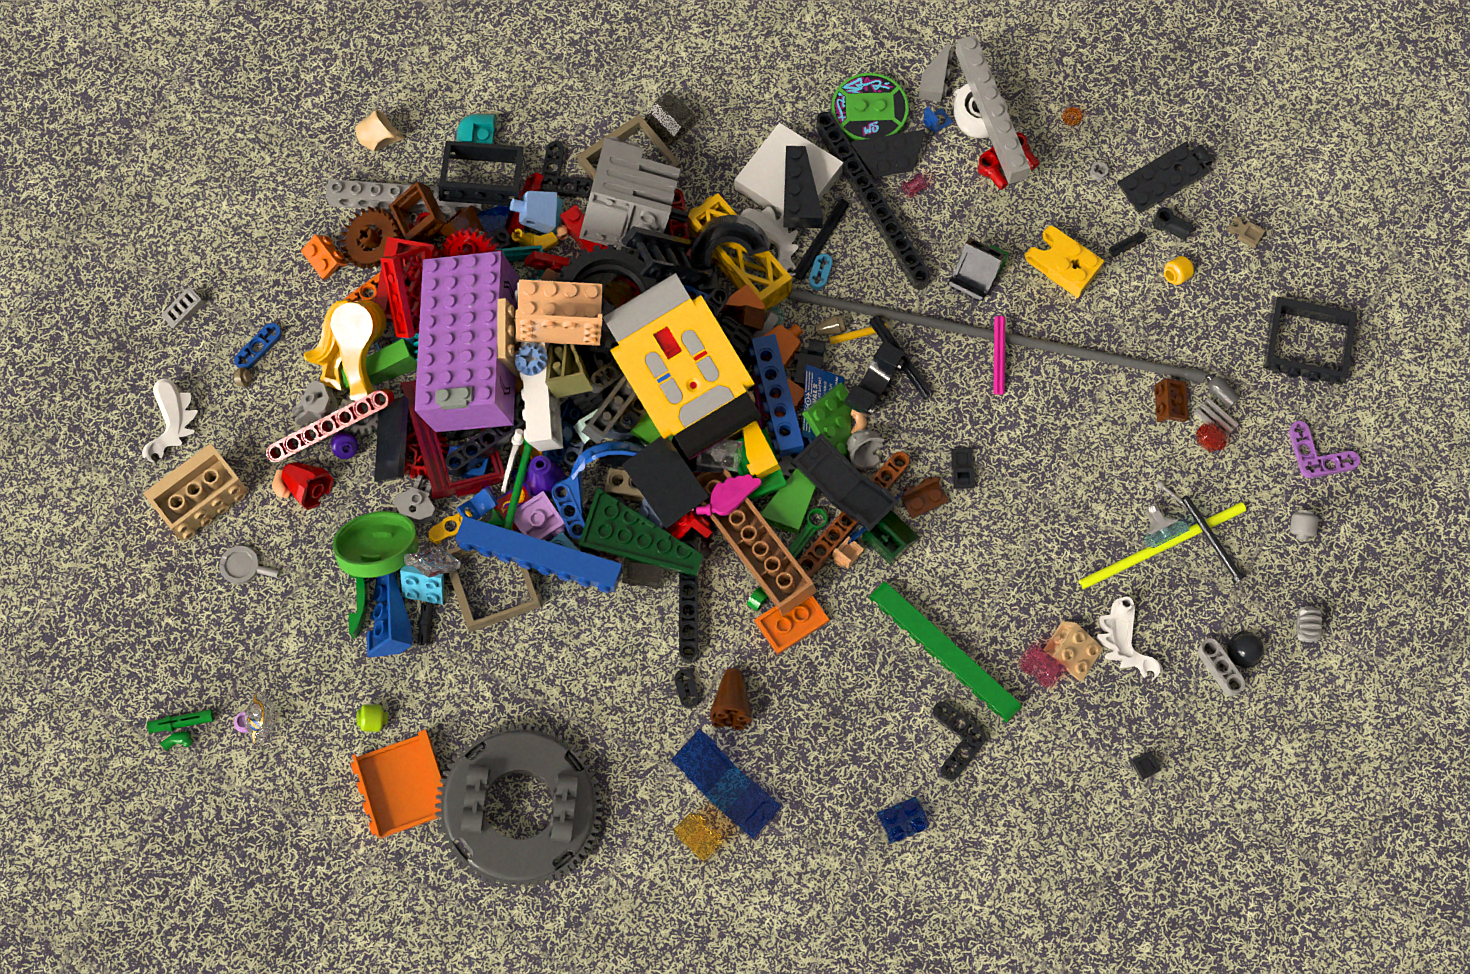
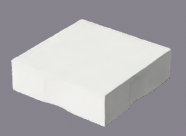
M781 123L775 127L735 178L736 191L757 204L765 207L769 206L779 218L784 214L786 146H806L819 199L829 191L843 171L842 161Z

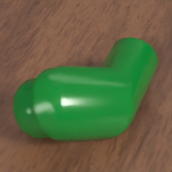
M174 732L160 744L165 751H168L176 744H182L183 747L187 748L192 745L193 739L187 732Z

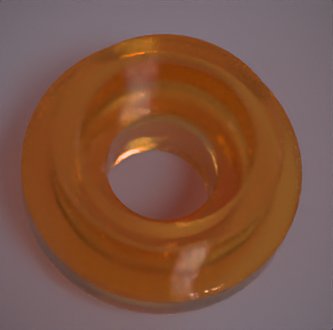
M1069 107L1063 112L1062 119L1065 124L1076 126L1081 122L1082 114L1078 108ZM1073 115L1075 119H1071L1068 116Z

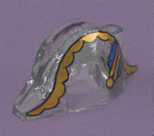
M256 692L245 712V725L254 747H261L276 724L275 706L273 702L267 699L264 692Z

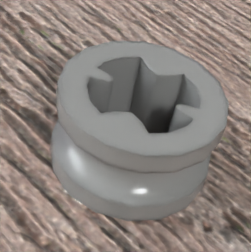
M1104 162L1094 163L1090 170L1091 177L1097 181L1104 180L1108 174V166ZM1096 169L1103 170L1102 174L1096 172Z

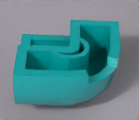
M476 113L464 117L457 128L456 141L493 144L496 132V114Z

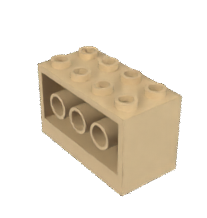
M210 443L143 494L169 528L183 541L184 539L192 538L196 533L195 531L201 526H208L216 515L224 514L232 503L243 500L248 490Z

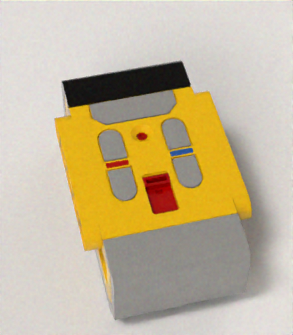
M676 273L603 317L619 344L610 350L663 439L673 434L689 461L762 418L746 391L755 383L703 297L700 295L691 300Z

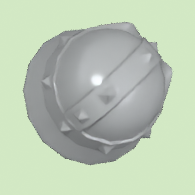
M860 429L848 438L846 442L847 450L851 457V463L855 468L870 469L881 463L879 455L873 454L883 447L882 442L884 439L879 436L877 431Z

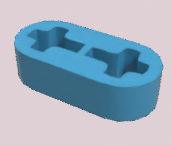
M819 254L814 261L809 276V285L814 290H821L827 284L832 268V258L829 255ZM827 260L823 270L820 269V262ZM818 274H821L822 282L815 284L814 279H817Z

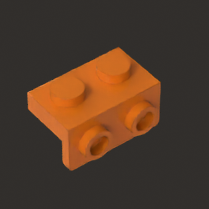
M315 234L301 252L320 277L326 280L339 266L345 267L348 263L344 259L343 253L333 245L334 242L330 237Z

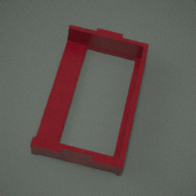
M416 380L401 382V386H399L401 394L403 393L406 398H409L408 410L432 488V500L457 495V498L479 493L481 488L503 483L505 472L498 451L490 456L495 470L494 473L451 483L437 434L415 411ZM494 439L486 440V444L494 442Z

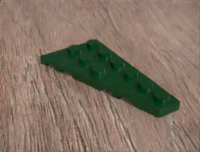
M597 487L579 542L580 547L698 577L704 559L701 553L684 542L679 541L667 531L662 530L653 522Z

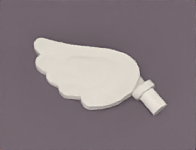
M516 429L515 435L511 440L513 446L505 472L501 495L506 493L520 445L523 444L524 432L522 429Z

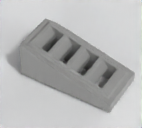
M189 287L161 316L175 329L205 304ZM190 298L194 300L192 304L189 301ZM183 303L188 306L187 309L182 306ZM177 308L183 312L181 315L176 311ZM173 313L177 319L174 321L169 314Z

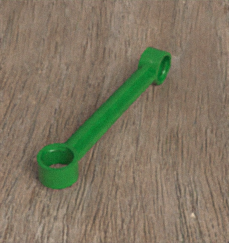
M815 508L809 511L806 520L807 524L788 548L794 559L797 558L814 533L826 527L827 514L824 510ZM820 514L824 518V523L819 526L813 525L809 520L810 516ZM761 586L752 593L746 604L756 612L762 607L760 604H764L768 598Z

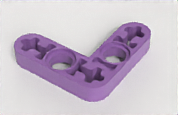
M1296 421L1291 425L1289 435L1300 471L1304 477L1316 478L1352 471L1359 465L1360 457L1353 451L1318 457L1308 425L1302 421ZM1297 427L1304 430L1301 434L1302 440L1299 442L1297 441L1300 439V435L1294 431ZM1299 446H1307L1310 450V453L1302 454L1299 450ZM1348 457L1351 460L1354 459L1352 465H1350L1349 462L1343 463L1340 467V462L1345 461ZM1325 461H1332L1335 464V469H1327ZM1320 462V468H1315L1312 473L1310 470H1306L1308 464L1311 467H1316Z

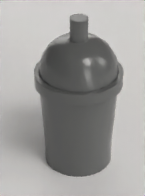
M1210 375L1206 377L1210 381L1208 383L1210 393L1215 395L1228 408L1240 398L1235 390L1226 382L1225 378L1223 379L1219 376L1212 378Z

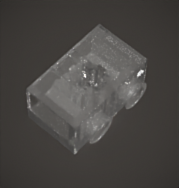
M725 439L710 449L704 448L699 451L705 452L697 456V465L738 471L742 461L743 442Z

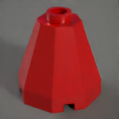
M292 462L287 464L282 470L281 478L298 503L306 510L318 507L321 504L318 501L324 493L328 495L332 490L334 478L321 467Z

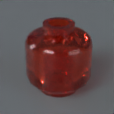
M1213 422L1203 423L1195 433L1197 444L1208 452L1221 451L1227 443L1225 440L1226 432Z

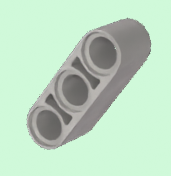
M1213 638L1204 640L1198 648L1200 659L1226 695H1238L1245 687L1244 678L1219 642ZM1204 646L1211 647L1213 654H1208L1204 650ZM1216 664H1222L1225 667V672L1219 671ZM1229 681L1235 682L1238 689H1232L1229 686Z

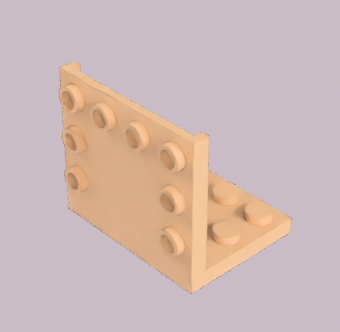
M519 279L518 310H516L515 317L516 341L600 346L602 284Z

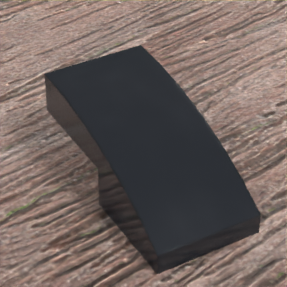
M972 448L951 449L953 489L974 488Z

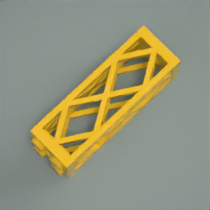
M717 193L714 196L708 197L698 208L694 207L689 211L687 219L688 232L695 238L700 228L708 221L723 215L737 214ZM724 242L721 244L736 249L737 258L727 255L719 245L712 251V260L739 290L748 284L765 305V312L792 293V277L769 251L752 255L761 266L744 261L742 252H748L738 243ZM744 266L766 273V279L745 273ZM751 281L768 287L759 292Z

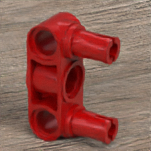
M1016 132L1030 170H1033L1039 165L1040 161L1030 151L1031 148L1027 143V137L1023 133ZM992 147L979 157L977 170L981 175L988 179L990 178L999 190L1006 188L1008 181L999 171L1002 166L994 147Z

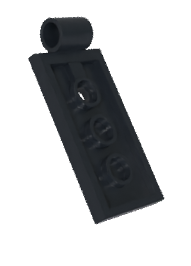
M1186 141L1117 182V185L1138 214L1157 205L1208 174L1207 168L1204 169V165L1209 166L1214 160L1202 144L1190 152L1188 149L1189 144ZM1175 166H1180V167H1181V170H1180V171H1176V170L1174 169V167H1175Z

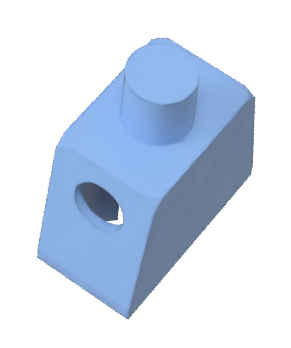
M527 191L521 196L520 200L512 199L510 210L519 212L520 224L547 234L556 227L557 192Z

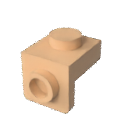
M849 536L838 549H834L832 554L834 562L840 567L845 566L847 569L864 552V548L855 541L848 545Z

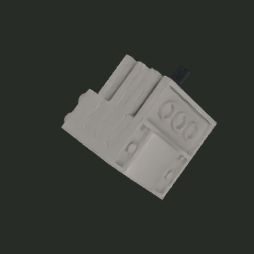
M605 137L579 238L606 246L608 244L614 245V248H617L620 243L623 244L622 238L633 226L664 233L668 219L687 223L689 212L672 208L680 168L642 158L644 148L640 147L636 142L627 144L620 142V139L617 137ZM631 248L630 252L634 253L636 251L640 254L638 249Z

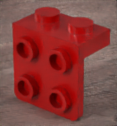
M696 508L667 529L663 526L665 531L678 540L691 527L706 538L712 533L709 526L710 521L706 518L707 514L697 515Z

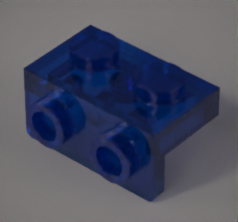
M916 796L876 813L889 844L920 833L929 827L926 814Z

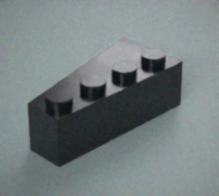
M786 146L783 227L823 229L822 210L806 146Z

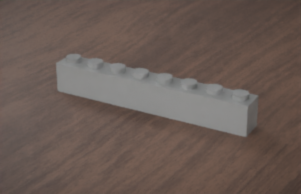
M975 34L958 39L956 55L1008 184L1028 178L1030 166L977 36Z

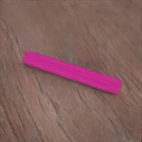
M995 316L994 319L995 395H1003L1005 393V316Z

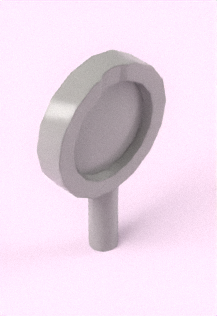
M246 546L229 548L222 555L219 564L221 575L232 584L250 582L256 574L278 578L280 570L259 566L258 556L252 549Z

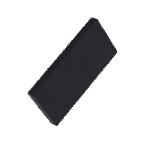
M395 398L390 406L378 412L374 482L382 483L404 478L409 398Z

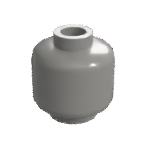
M1298 510L1291 517L1290 532L1296 535L1298 540L1309 541V537L1317 535L1319 518L1312 511Z

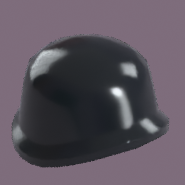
M1241 631L1230 639L1227 652L1233 663L1243 668H1251L1262 661L1264 646L1261 639L1248 631Z

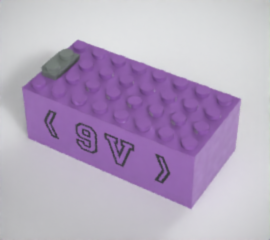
M501 251L423 259L415 411L435 432L514 425L515 375L497 359L498 299L506 298L518 310L515 290H517V283H519V275Z

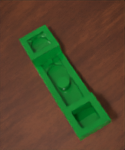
M349 574L351 578H356L357 613H349V634L352 638H357L366 619L368 589L365 578Z

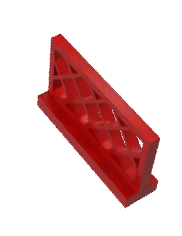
M427 246L380 258L396 337L411 338L419 332L420 321L417 327L414 328L412 320L414 317L420 320V315L416 312L421 304V291L418 297L412 292L416 284L422 288V283L418 280L423 271V259H429ZM421 252L422 261L419 265L414 260L417 254ZM402 258L408 261L404 270L401 268L400 263ZM412 265L418 268L414 277L408 274ZM406 277L412 281L408 290L405 288L404 283ZM410 297L415 300L412 310L408 303Z

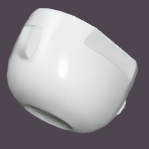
M965 84L954 92V117L960 130L970 137L988 138L989 134L981 114L974 111L979 109L968 84ZM1002 97V100L1008 112V106L1006 104L1005 99Z

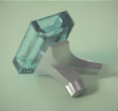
M1152 504L1145 510L1150 520V528L1142 539L1148 547L1155 548L1189 531L1187 523L1178 521L1175 518L1162 516L1157 504Z

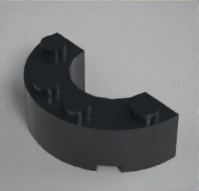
M723 215L708 221L697 232L691 248L690 262L695 269L711 266L712 251L724 242L740 244L746 249L749 256L769 251L770 242L762 228L752 220L738 215Z
M883 341L875 353L865 376L859 385L855 384L846 397L845 406L866 417L872 415L875 410L878 411L883 403V400H881L883 395L886 397L889 395L892 389L890 384L896 372H900L905 363L902 360L905 352Z

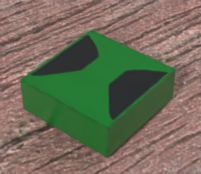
M493 508L479 520L501 528L504 527L505 523L504 518L496 508Z

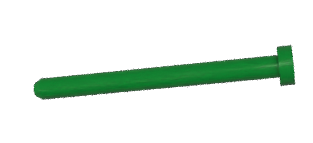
M523 438V445L525 446L503 527L508 530H512L533 448L525 438Z

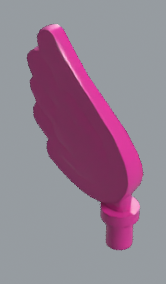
M749 474L735 478L729 477L724 483L716 484L711 494V504L696 507L697 515L707 514V516H712V513L728 515L737 509L755 489L761 486L762 482L759 478L753 479Z

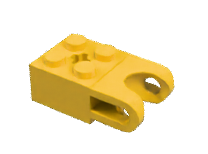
M1051 225L1047 226L1043 231V240L1051 249L1043 251L1036 247H1031L1025 253V259L1030 265L1044 273L1046 277L1079 298L1100 272L1104 260Z

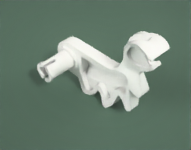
M769 206L762 212L751 208L743 210L740 216L746 217L759 225L768 237L769 242L776 246L778 249L777 261L786 271L788 269L794 271L796 267L791 260V256L798 249V245L792 244L798 231L795 229L793 232L788 233V228L783 227L784 214H782L779 220H776V215Z
M170 379L158 380L153 388L154 396L166 423L165 432L159 438L146 444L142 451L143 458L146 457L153 463L154 460L151 459L152 454L156 453L162 459L164 449L167 446H180L182 441L179 437L188 436L195 432L192 429L185 428L198 412L197 410H185L191 401V394L179 393L176 385Z
M1130 597L1116 599L1111 606L1110 614L1100 616L1098 620L1100 627L1107 634H1098L1096 639L1103 646L1113 651L1107 653L1105 659L1122 660L1120 668L1123 669L1135 666L1140 670L1144 678L1147 676L1148 671L1154 672L1153 681L1159 673L1162 674L1163 668L1156 659L1141 655L1132 647L1135 614L1134 602Z

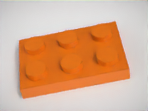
M813 595L784 616L774 606L754 619L755 624L777 655L830 621Z

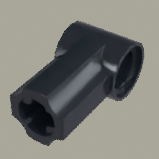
M1167 207L1160 208L1152 220V225L1156 230H1165L1184 241L1193 228V224L1175 216L1173 211Z

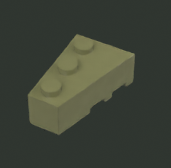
M549 343L545 383L555 399L593 390L576 344Z

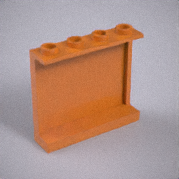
M426 729L418 732V736L358 757L355 754L352 755L354 761L351 762L353 773L358 774L359 777L357 787L360 795L364 794L366 802H363V807L366 815L370 814L372 822L369 823L372 835L376 834L381 839L441 818L435 816L436 812L441 811V809L435 808V804L441 803V801L436 800V795H442L441 792L437 791V788L444 787L440 783V779H443Z

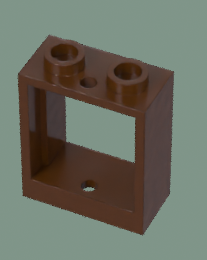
M420 182L412 184L409 189L389 205L406 240L424 243L447 224L430 187ZM422 198L430 214L414 227L407 210Z

